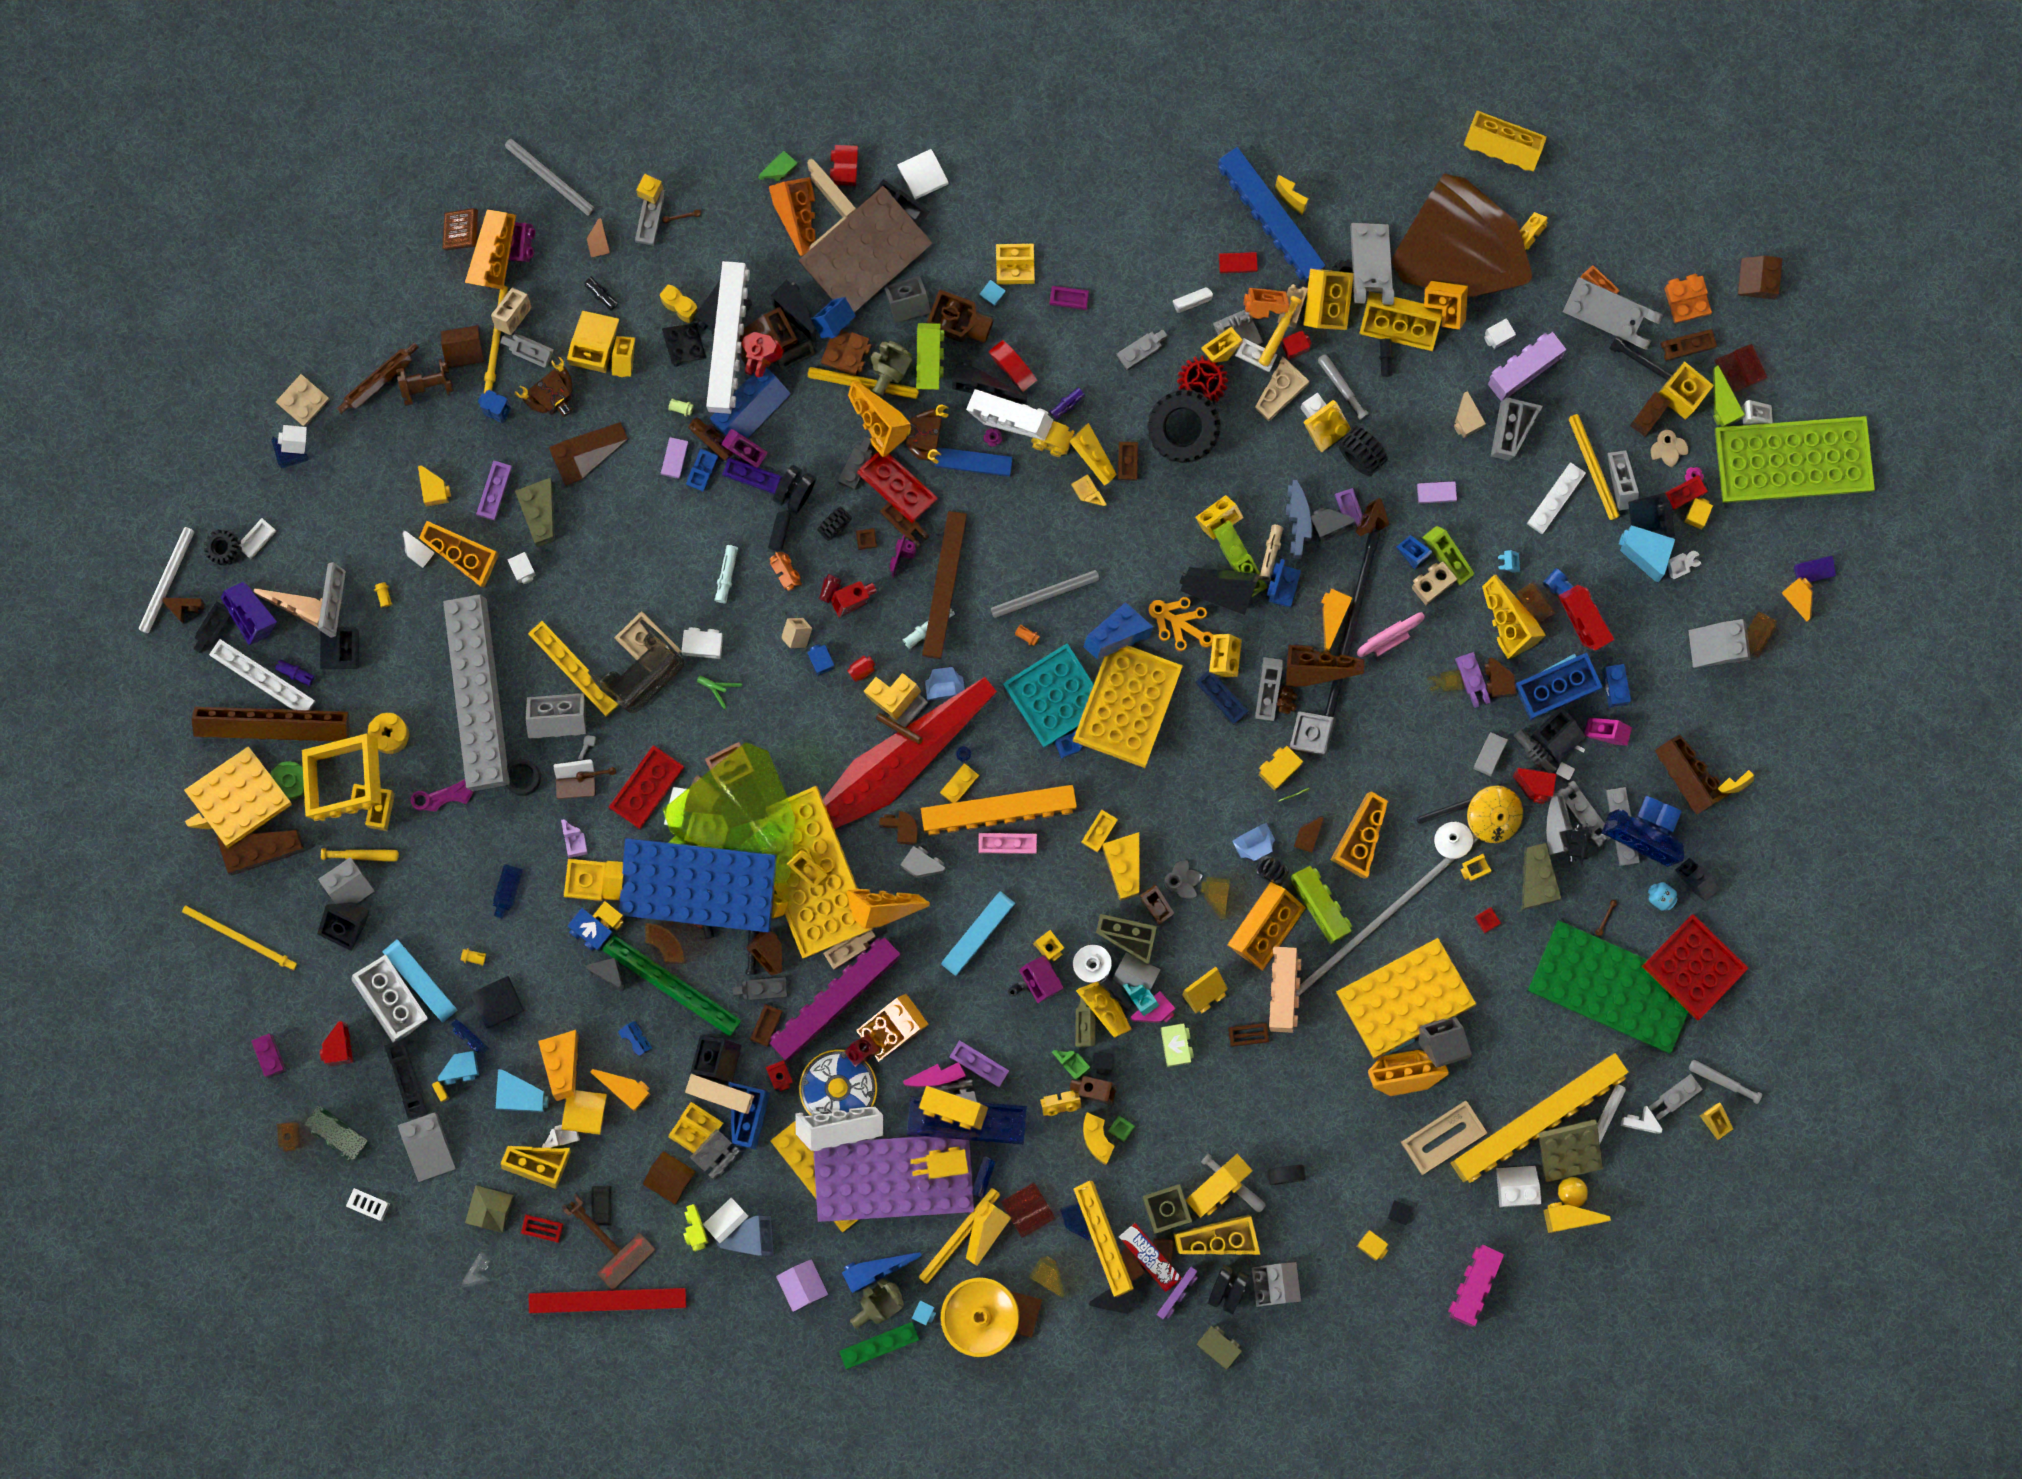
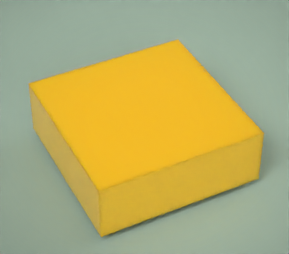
M437 1081L431 1084L442 1103L449 1100L440 1082Z

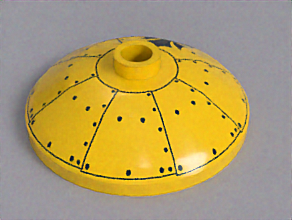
M1489 786L1479 791L1471 800L1467 811V820L1471 831L1479 839L1488 843H1500L1510 839L1520 828L1523 819V807L1520 799L1513 791L1503 786ZM1501 813V814H1502V818H1501L1500 820H1498L1497 817H1498V815Z

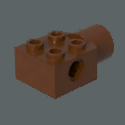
M939 289L926 323L941 324L944 336L953 340L963 342L969 337L986 343L994 318L976 312L975 302Z

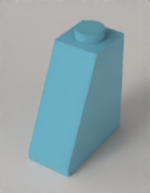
M498 1069L497 1110L544 1112V1108H548L549 1097L545 1096L546 1093L504 1070Z

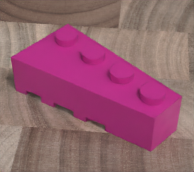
M1485 1245L1475 1248L1472 1255L1474 1259L1472 1266L1468 1265L1464 1276L1467 1278L1464 1284L1460 1283L1456 1294L1459 1295L1457 1301H1452L1448 1310L1451 1313L1450 1318L1470 1327L1476 1326L1478 1320L1475 1317L1482 1311L1484 1306L1483 1298H1486L1492 1285L1490 1282L1495 1278L1504 1254Z

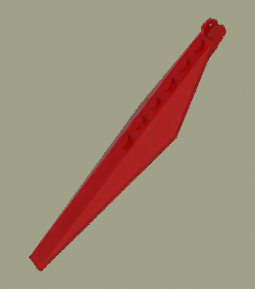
M986 677L905 727L923 738L921 744H917L897 732L854 759L823 799L834 829L890 805L997 693Z

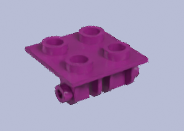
M904 534L902 540L898 539L895 548L897 555L892 557L889 567L892 572V578L895 577L901 556L912 559L916 555L915 544L906 540Z

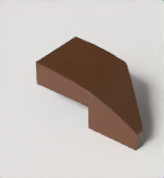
M1323 816L1300 827L1294 847L1313 852L1324 819Z

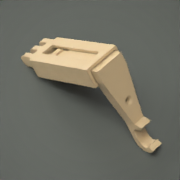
M809 159L807 162L808 169L811 172V181L843 218L812 243L810 249L856 210L813 159Z

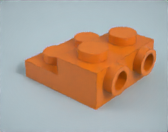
M1692 274L1686 277L1687 280L1683 281L1676 278L1668 281V285L1665 286V293L1675 324L1712 314L1703 276L1698 277L1697 274Z
M1249 288L1248 294L1244 295L1245 312H1249V316L1262 319L1263 317H1268L1269 311L1282 314L1289 310V302L1285 291Z

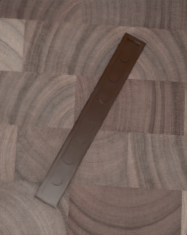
M948 511L922 653L923 657L942 659L967 514Z

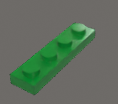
M910 1322L840 1350L839 1353L845 1368L849 1369L919 1341L913 1323Z

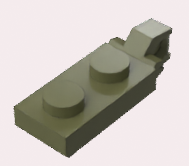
M1080 996V1004L1076 1008L1075 1046L1093 1047L1095 1046V1014Z

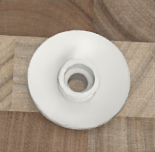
M1449 822L1442 825L1436 832L1434 839L1435 847L1442 856L1449 859H1458L1465 856L1471 850L1473 836L1466 825L1459 822ZM1453 835L1457 837L1454 841L1450 840V837Z
M1087 945L1081 948L1073 960V968L1076 975L1081 980L1089 983L1103 980L1109 974L1112 966L1109 953L1098 945ZM1091 963L1097 964L1095 968H1090Z

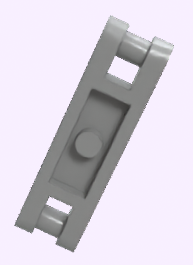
M1571 781L1565 789L1561 788L1557 791V793H1563L1566 806L1577 821L1583 824V827L1588 823L1589 829L1592 830L1591 840L1596 847L1603 845V841L1606 839L1610 840L1614 837L1611 830L1605 825L1574 781ZM1573 792L1576 797L1571 800L1568 795ZM1600 828L1602 833L1597 836L1594 831Z

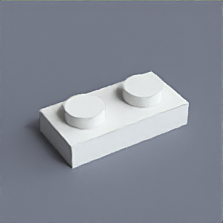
M1242 338L1243 342L1238 347L1235 356L1270 372L1277 354L1274 355L1269 366L1265 367L1259 363L1265 348Z

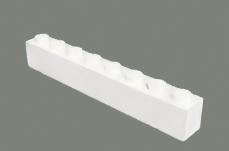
M722 261L706 405L708 412L731 414L732 408H735L736 396H733L734 389L737 390L738 378H735L736 371H739L740 360H737L738 353H741L742 342H739L740 335H743L744 324H741L742 317H745L746 306H743L744 299H747L748 288H745L746 281H749L750 270H747L745 263Z

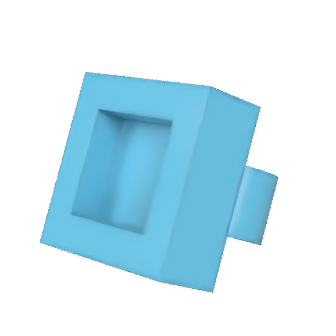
M1509 550L1504 551V555L1498 556V559L1505 560V564L1499 566V569L1512 573L1520 572L1519 553Z

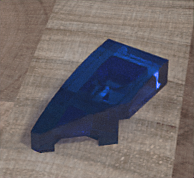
M1079 1203L1060 1208L1065 1227L1084 1239L1090 1240Z

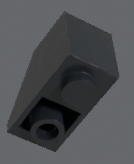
M1690 858L1675 869L1690 889L1705 902L1720 890L1713 876Z

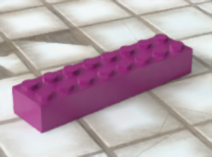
M885 937L882 940L880 938L875 940L871 944L872 949L868 953L865 951L857 957L855 965H848L842 971V977L839 979L834 978L828 984L829 989L825 992L820 991L813 998L814 1002L810 1006L806 1004L799 1011L800 1015L796 1019L792 1017L785 1024L786 1028L782 1032L778 1030L771 1036L770 1039L772 1041L770 1045L786 1063L901 959L900 953Z

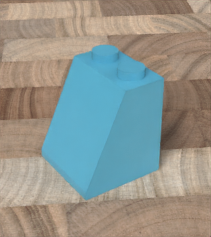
M1631 525L1621 535L1619 545H1622L1620 551L1654 581L1659 582L1665 575L1675 539Z

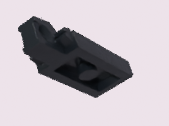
M218 601L215 602L196 632L195 639L198 642L193 648L195 651L200 653L205 645L210 647L231 616L226 606Z

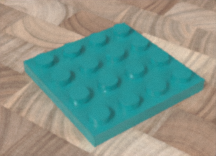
M1067 643L1004 682L1003 686L1042 747L1045 748L1078 727L1094 684Z

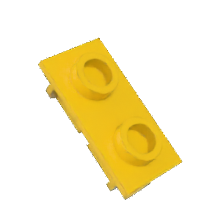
M1534 212L1521 228L1520 233L1525 250H1529L1536 240L1533 236L1538 237L1547 227V217Z
M1068 1091L1061 1093L1062 1100H1058L1057 1094L1040 1099L1043 1116H1054L1060 1112H1073L1081 1108L1078 1092Z

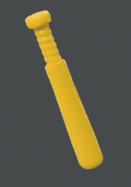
M1295 296L1291 297L1288 312L1281 318L1259 359V363L1265 367L1271 363L1297 305H1300L1302 302L1301 299Z
M322 848L321 859L345 858L347 860L351 857L353 860L397 861L399 853L397 850L329 851L326 848Z

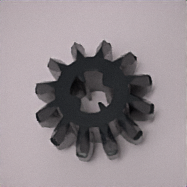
M1263 856L1255 869L1261 878L1278 886L1286 881L1289 870L1284 864L1269 856Z

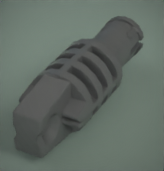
M1523 728L1514 735V738L1525 748V753L1540 770L1544 767L1548 773H1553L1557 769L1551 762L1553 757L1538 741H1533Z

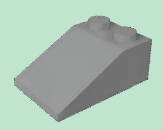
M1743 619L1688 630L1693 668L1751 660L1747 626Z
M437 1113L398 1125L418 1182L456 1169Z

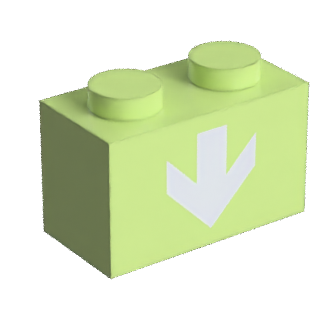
M1184 1024L1161 1027L1167 1067L1191 1063V1058H1194L1192 1047H1188L1187 1039H1190L1189 1028H1185Z

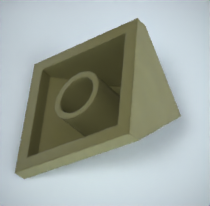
M476 1185L465 1223L503 1233L513 1195Z

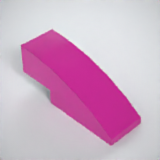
M959 1062L942 1071L939 1065L936 1064L904 1080L903 1083L908 1087H935L946 1083H954L957 1080L966 1078Z

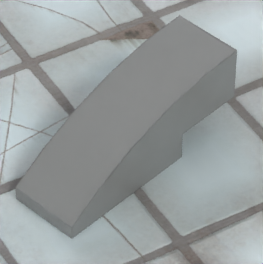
M1554 793L1549 805L1546 831L1550 855L1569 851L1566 831L1572 830L1563 793Z

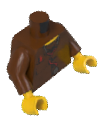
M559 357L561 361L559 365H555L553 360L551 362L556 369L552 370L528 390L520 386L523 389L521 395L516 391L514 393L517 397L523 398V401L531 410L543 414L548 412L551 415L558 410L563 417H566L572 412L567 402L572 399L570 394L573 391L571 376L566 367H563L564 361Z
M938 405L937 408L916 414L915 417L910 419L911 425L906 437V447L919 460L933 461L936 464L939 462L935 459L937 455H941L937 451L942 418L939 417H948L947 413H943L944 409H948L945 405Z

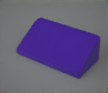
M1833 556L1794 566L1796 578H1806L1809 582L1836 576Z

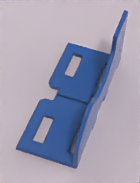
M635 1021L625 1025L618 1031L622 1039L625 1037L631 1041L633 1051L640 1056L652 1049Z

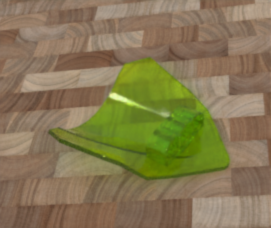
M745 742L663 809L670 832L681 839L686 845L777 855L775 883H784L790 878L791 867L787 863L792 859L795 816L767 750Z

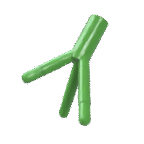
M701 675L697 679L698 683L712 690L723 709H726V705L717 690L726 692V689L722 687H742L741 683H715Z

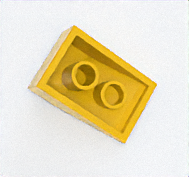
M1214 967L1187 987L1182 996L1195 1013L1200 1011L1202 1014L1211 1007L1209 1004L1212 1001L1216 1000V1002H1219L1226 996L1227 987L1217 967Z
M1562 1202L1547 1205L1548 1209L1543 1210L1548 1233L1611 1220L1610 1216L1571 1205L1562 1206Z

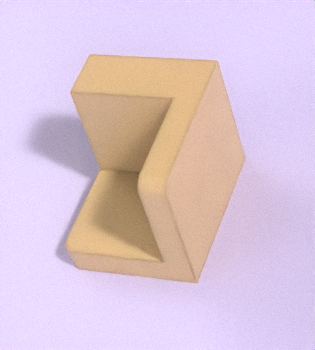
M789 618L786 621L782 639L790 648H805L808 644L812 627L804 618Z

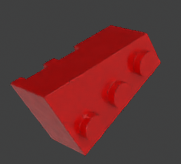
M1576 585L1559 595L1583 646L1596 651L1615 640L1599 614L1598 608L1592 602L1591 594L1586 587Z

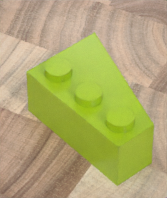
M918 323L916 389L939 390L940 378H943L944 366H940V360H944V348H940V341H944V330H941V324Z

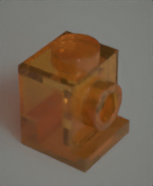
M299 1123L277 1124L278 1147L283 1148L284 1152L295 1151V1147H300ZM287 1133L291 1135V1138L288 1141H286L284 1138V1136Z

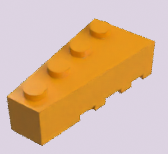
M1373 792L1365 795L1330 859L1331 861L1363 879L1368 878L1375 846L1379 838L1380 827L1388 803L1387 800Z

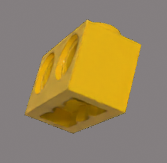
M1225 495L1195 518L1202 530L1214 540L1216 536L1212 530L1227 521L1234 525L1243 519V516L1237 505Z
M1231 634L1213 635L1209 672L1220 677H1238L1242 639Z

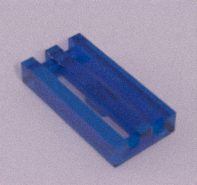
M987 1157L982 1159L973 1187V1195L980 1198L985 1197L996 1161Z

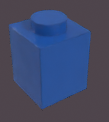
M815 645L807 652L817 676L835 669L825 645Z

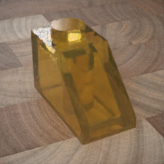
M1206 877V882L1202 881L1200 893H1204L1203 898L1219 919L1224 920L1230 880Z
M1048 1256L1045 1259L1041 1257L1029 1278L1062 1298L1064 1290L1059 1269L1055 1265L1056 1261Z

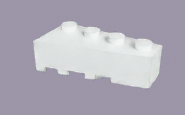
M976 389L966 409L984 425L1044 441L1053 422V419L1048 416V412L1038 408L1036 410L1028 405H1021Z
M876 1107L853 1108L847 1113L841 1110H832V1114H821L820 1111L812 1112L811 1116H803V1113H796V1135L811 1151H819L826 1147H838L841 1144L856 1143L865 1139L872 1140L883 1136V1114Z

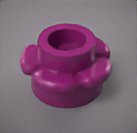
M988 429L984 435L985 443H988L991 447L1002 442L1000 430Z

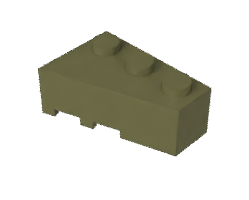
M1100 914L1096 933L1149 964L1157 926Z

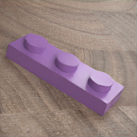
M493 460L476 513L477 516L496 520L511 474V465Z
M960 1040L949 1057L998 1088L1009 1072L1006 1068Z
M1189 1268L1156 1316L1162 1320L1164 1317L1169 1318L1175 1310L1172 1307L1176 1301L1181 1302L1186 1295L1184 1289L1187 1285L1192 1286L1198 1278L1195 1275L1197 1273L1195 1269Z

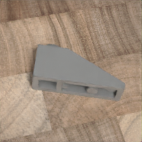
M1627 451L1608 453L1613 490L1618 509H1629L1628 502L1638 500L1639 492Z
M1263 657L1255 714L1256 719L1274 721L1282 673V660Z

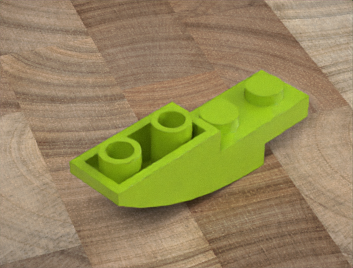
M1230 521L1212 530L1220 543V548L1235 572L1260 575L1251 555L1247 553ZM1258 578L1252 597L1268 588L1265 581Z

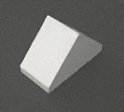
M1748 400L1742 406L1745 414L1743 425L1773 423L1771 405Z

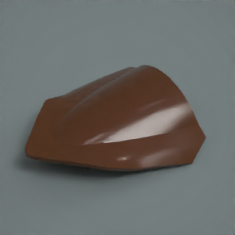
M1449 174L1442 175L1391 259V263L1402 282L1427 287L1431 281L1468 286V297L1523 286L1532 279L1531 268L1517 221L1498 207L1466 178Z

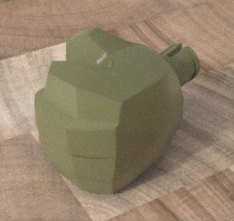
M893 341L882 342L879 346L880 354L874 352L870 358L873 364V371L880 376L872 391L882 397L889 382L899 383L902 380L913 358L906 348Z
M882 1278L877 1282L878 1285L874 1289H871L870 1286L863 1288V1298L860 1301L863 1311L850 1319V1322L857 1330L870 1319L876 1324H880L904 1307L902 1295L895 1283Z

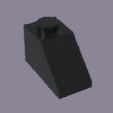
M1110 1288L1091 1300L1089 1306L1128 1314L1132 1290L1119 1297H1114Z

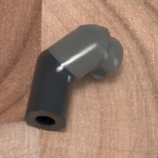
M1023 980L1010 987L1008 994L1011 997H1015L1023 989L1027 993L1031 991Z

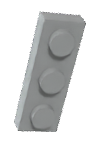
M662 190L655 204L643 200L635 237L636 243L654 246L665 190Z

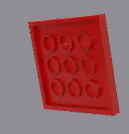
M1693 914L1642 965L1697 1021L1708 1012L1748 969Z

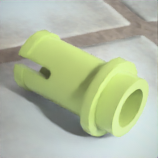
M672 398L669 403V410L682 413L687 417L692 415L694 405L691 402L685 403Z

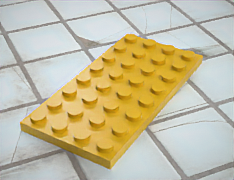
M818 786L766 807L764 818L749 822L760 852L777 855L775 890L778 896L789 902L785 916L802 959L874 929H864L853 919L847 891L858 888ZM801 850L809 853L813 861L827 874L814 888L787 864Z

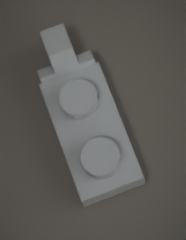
M1164 330L1159 331L1155 335L1153 332L1146 334L1118 352L1117 357L1126 370L1158 351L1162 346L1160 342L1167 338V334Z
M505 333L500 342L509 346L512 354L544 368L548 367L554 350L518 334L509 335Z

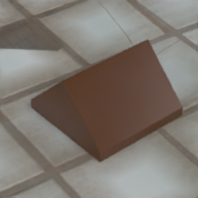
M478 325L441 331V346L448 368L484 362Z
M663 1151L651 1166L643 1185L676 1205L696 1171Z

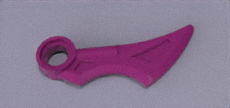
M463 779L450 787L430 794L424 791H416L410 800L413 808L418 811L437 812L443 804L450 801H457L466 805L474 791L466 788V782ZM418 796L426 798V803L423 806L415 804V799Z

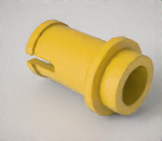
M386 582L376 584L374 591L377 592L380 607L391 606L389 586Z
M469 948L467 950L463 949L461 961L483 966L486 953L470 951Z

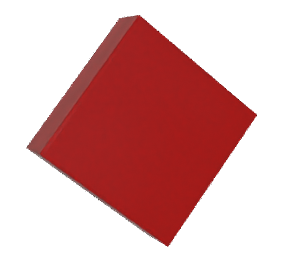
M1491 907L1474 917L1484 934L1501 924Z

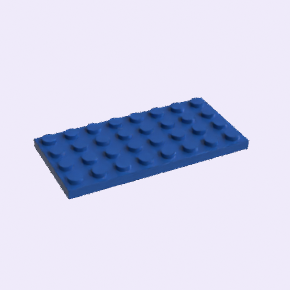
M625 838L622 870L623 885L620 893L619 913L630 917L770 932L777 855Z

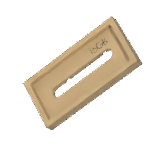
M1464 1101L1403 1140L1401 1144L1421 1175L1487 1134L1468 1102ZM1461 1122L1466 1124L1464 1130L1430 1152L1424 1153L1422 1151L1423 1146Z

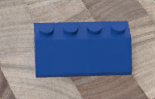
M767 368L760 378L756 377L754 372L734 392L733 396H736L735 408H732L731 414L714 413L710 417L711 423L725 436L733 429L748 439L791 393Z

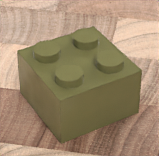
M1180 1184L1142 1196L1153 1234L1192 1222Z

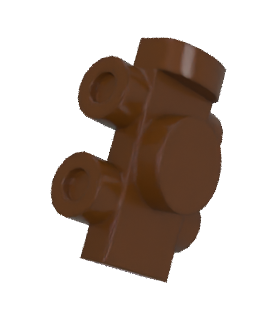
M1282 686L1278 692L1280 696L1277 705L1280 706V712L1288 715L1291 711L1296 710V705L1292 703V700L1295 701L1298 695L1293 692L1292 688Z

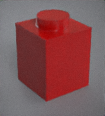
M1303 330L1281 340V345L1288 360L1309 352L1310 345H1312L1309 336L1305 335Z

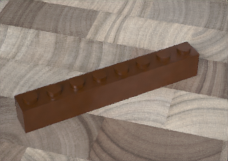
M194 707L191 718L194 737L340 741L347 739L350 732L349 713L341 711Z

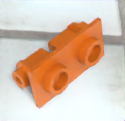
M776 552V555L770 558V565L776 574L783 572V575L778 578L784 589L791 591L795 588L794 586L802 585L799 573L790 564V557L784 552Z

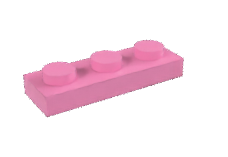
M979 833V853L1036 854L1037 834Z

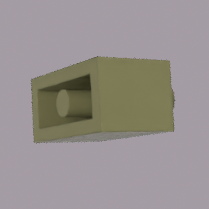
M1210 1326L1195 1345L1227 1370L1242 1352L1238 1349L1240 1345L1232 1338L1230 1341L1223 1336L1225 1332L1218 1326L1215 1328Z

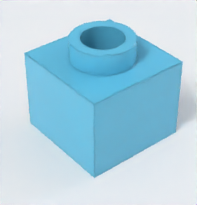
M920 1301L912 1319L924 1325H927L928 1322L932 1323L936 1312H933L934 1307Z

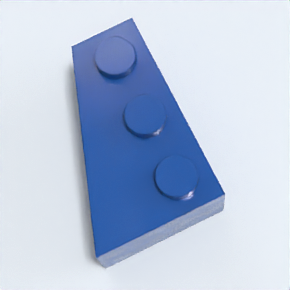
M1125 602L1087 635L1083 647L1096 659H1100L1117 652L1120 648L1132 646L1137 641L1149 639L1153 626Z
M728 1082L729 1087L754 1095L748 1114L731 1109L732 1143L756 1150L770 1093L765 1090Z

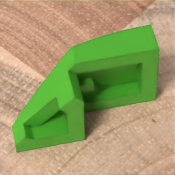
M783 151L760 173L758 178L760 180L771 178L775 179V181H780L781 177H785L797 166V162Z
M1052 1051V1054L1074 1079L1080 1080L1091 1070L1083 1058L1074 1051Z

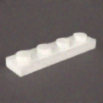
M1570 462L1527 524L1543 534L1586 473Z

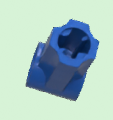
M1557 568L1542 582L1546 588H1550L1549 591L1551 593H1556L1558 596L1574 587L1568 582L1565 574Z

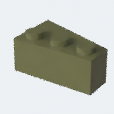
M548 478L516 490L517 498L536 547L555 541L552 479Z
M1546 843L1528 847L1524 850L1521 911L1558 902L1561 899Z

